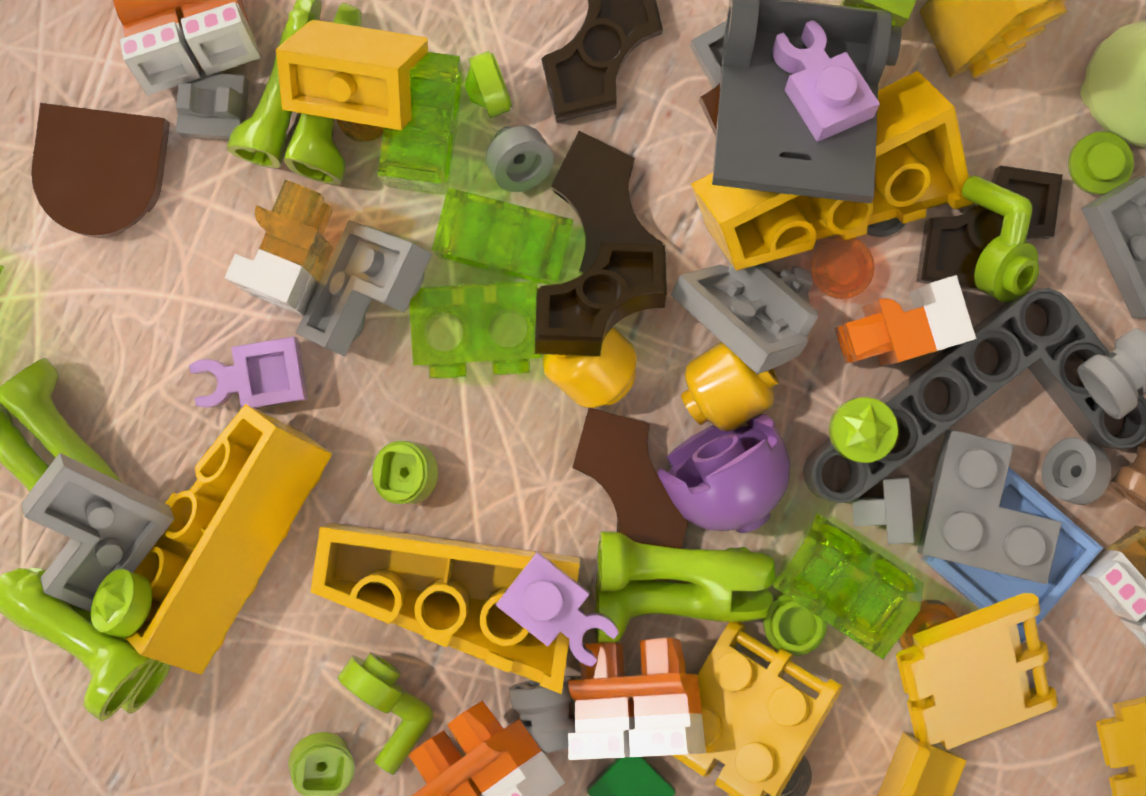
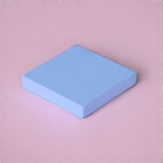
M1008 467L999 507L1062 522L1048 583H1038L924 555L921 560L978 609L1022 593L1035 594L1039 599L1041 609L1040 613L1035 617L1036 624L1038 625L1101 552L1103 547ZM1020 622L1017 626L1022 644L1026 637L1023 622Z

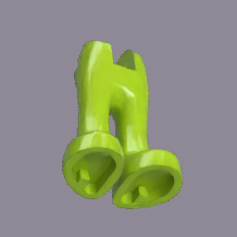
M297 0L292 11L289 12V18L283 29L279 46L309 21L320 20L321 0ZM343 2L337 10L333 23L361 27L362 12L355 6ZM276 56L270 78L257 109L251 118L234 128L226 150L242 160L268 168H279L284 157L286 166L293 172L317 182L339 185L342 183L345 173V160L332 141L334 119L302 113L285 153L286 131L289 128L292 111L282 110Z
M47 358L34 362L0 386V463L29 492L49 466L32 449L20 430L13 425L10 413L55 458L59 453H62L121 482L110 466L70 427L54 405L51 395L57 385L59 375L56 368Z
M601 531L599 533L595 612L602 613L611 618L616 624L619 634L613 639L603 630L595 628L596 643L619 642L626 631L630 618L641 615H675L719 622H745L763 619L768 616L773 596L766 588L772 586L776 577L775 561L770 555L762 552H751L746 547H732L726 550L670 548L635 542L619 532ZM653 579H674L687 581L689 583L655 581Z
M17 568L0 575V613L20 629L59 646L83 663L92 677L85 693L83 706L98 720L104 721L110 718L120 708L130 714L136 712L148 702L164 682L171 665L140 655L125 638H118L96 630L91 621V612L44 593L40 578L45 573V570L41 568Z

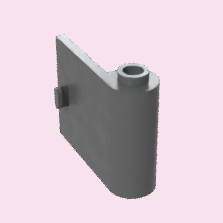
M730 0L723 43L712 185L871 204L874 198L877 111L874 118L817 142L785 92L788 78L792 73L784 71L776 64L772 55V48L776 36L784 32L794 47L807 49L801 36L805 24L814 20L823 28L826 34L827 43L824 50L828 57L832 58L847 52L878 100V83L885 65L895 66L898 60L902 37L901 26L892 25L890 11L798 0Z

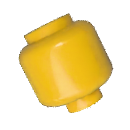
M612 327L603 341L601 356L544 354L542 365L546 377L579 406L597 408L617 403L630 391L636 377L637 354L633 344L615 327Z
M719 342L686 365L684 375L688 389L681 393V398L688 412L698 424L703 425L710 421L719 430L731 432L768 410L773 405V387L779 384V379L774 368L756 374L723 342Z

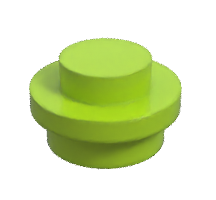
M1105 131L1094 132L1080 139L1073 146L1068 159V169L1073 182L1081 190L1092 195H1104L1127 182L1131 177L1134 166L1133 154L1128 144L1118 135Z
M787 592L773 600L768 616L763 618V628L768 641L775 649L779 651L783 648L793 654V656H801L812 652L821 644L827 631V618L822 606L811 596L801 592Z

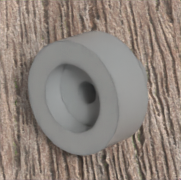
M507 126L501 128L496 133L486 153V164L496 182L502 189L510 192L526 191L537 186L547 177L554 162L553 152L542 134L530 126Z
M1066 438L1056 443L1048 451L1042 465V480L1046 490L1055 498L1076 505L1089 504L1098 499L1106 490L1111 478V463L1107 453L1101 447L1079 438Z

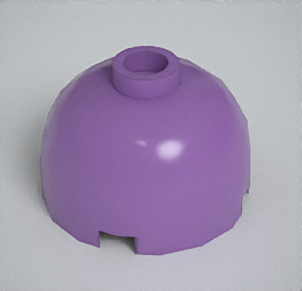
M759 414L747 422L748 426L739 427L731 432L721 431L712 425L688 438L667 456L672 468L668 472L659 468L657 475L671 501L685 519L700 528L720 532L736 530L738 533L756 530L770 519V512L778 505L788 488L790 458L774 421L768 415Z

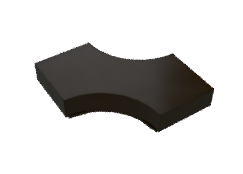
M588 0L587 15L576 36L563 48L541 58L556 123L616 109V79L623 62L640 44L653 37L662 35L663 27L656 0Z
M578 131L551 185V190L571 205L582 224L585 236V252L579 273L583 274L596 261L602 242L662 245L663 242L656 239L642 226L633 211L629 197V180L635 158Z
M1001 165L995 169L992 183L1026 197L1032 204L1033 210L1026 240L1054 237L1063 174ZM977 204L968 212L958 216L927 219L924 224L916 282L929 284L957 275L961 289L980 291L976 287L974 279L976 264L985 247L993 239L1000 236L1004 216Z
M602 242L596 261L582 275L562 284L544 285L537 288L534 354L601 356V348L606 335L620 320L642 310L665 308L667 296L665 245Z

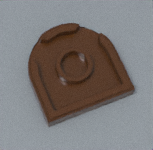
M40 103L31 170L33 189L39 204L52 220L72 232L94 238L113 237L123 233L124 230L141 220L147 212H150L159 198L163 181L170 122L160 117Z

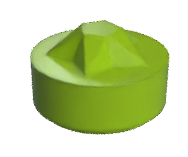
M486 51L468 58L470 67L465 88L470 102L486 108L489 118L511 111L510 108L513 107L494 53Z
M870 397L853 398L842 403L833 413L829 423V437L833 447L841 456L854 462L869 463L882 459L892 450L898 436V424L892 410L882 401Z
M410 441L391 442L379 451L374 460L372 468L373 483L379 495L388 502L394 504L420 503L433 492L438 479L436 459L432 452L420 443Z
M117 569L108 574L99 585L92 601L91 621L94 628L118 638H126L135 633L145 622L152 604V589L148 579L125 569Z
M328 732L314 733L300 740L292 749L288 760L292 783L295 789L303 796H337L349 786L355 772L354 760L347 743L341 737Z

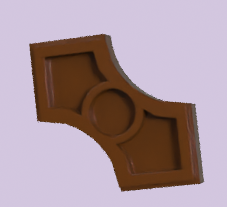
M588 408L572 468L595 479L608 493L617 515V532L642 544L681 549L688 520L682 516L671 501L651 463L647 441L650 424Z

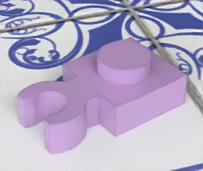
M811 20L805 24L801 39L807 46V49L794 47L784 32L776 36L772 48L773 58L781 69L792 73L788 78L785 92L817 142L874 118L880 103L847 52L832 58L828 57L824 50L827 43L826 34L817 22Z
M297 337L233 346L231 349L234 365L226 366L222 362L210 359L198 360L189 365L190 373L204 374L211 372L216 376L218 382L214 393L194 398L195 405L199 407H219L225 404L234 393H239L241 409L245 404L253 408H261L308 400Z
M539 551L536 552L496 603L498 608L548 647L560 632L569 638L570 649L575 658L588 666H593L596 663L597 656L583 645L582 637L584 633L591 628H599L613 639L619 634L616 624L608 616L597 612L586 614L579 608L589 596V591Z

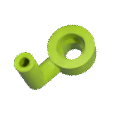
M973 175L963 185V197L1004 216L1000 236L993 239L985 247L978 259L974 274L975 284L981 292L1001 302H1010L1026 294L1034 286L1039 275L1037 249L1032 244L1026 242L1033 207L1026 197L977 175Z
M372 652L369 653L365 660L353 655L337 677L340 683L370 706L387 714L392 712L403 719L374 760L380 768L395 775L432 722L433 710L428 704L408 693L396 683L401 673L389 662Z

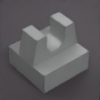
M200 72L201 78L187 83L179 82L176 104L178 113L176 133L182 137L229 141L234 128L246 120L249 80L244 75L215 73L207 76L205 72Z
M909 476L883 478L884 496L861 497L852 500L854 526L887 525L888 544L914 543Z

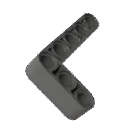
M1050 288L1036 289L1017 297L1013 301L1006 302L973 328L976 339L946 348L880 399L894 413L900 432L898 444L885 457L869 463L854 462L844 458L850 467L849 481L843 488L837 491H830L822 481L821 470L823 464L829 458L841 455L835 450L829 438L806 459L803 468L804 481L814 495L828 501L845 503L859 498L1026 368L1032 372L1079 435L1085 441L1101 448H1133L1144 442L1146 439V399L1143 395L1138 396L1137 407L1124 416L1122 430L1117 435L1112 436L1104 426L1103 417L1105 411L1093 400L1082 382L1075 386L1068 381L1064 373L1065 361L1071 353L1077 354L1085 362L1098 354L1109 357L1110 352L1069 299L1061 292ZM1031 303L1039 305L1047 315L1048 324L1041 336L1033 334L1025 323V312ZM981 341L990 343L998 353L997 367L990 375L981 372L974 362V352ZM932 379L940 380L949 392L947 407L938 414L930 411L923 401L924 388Z

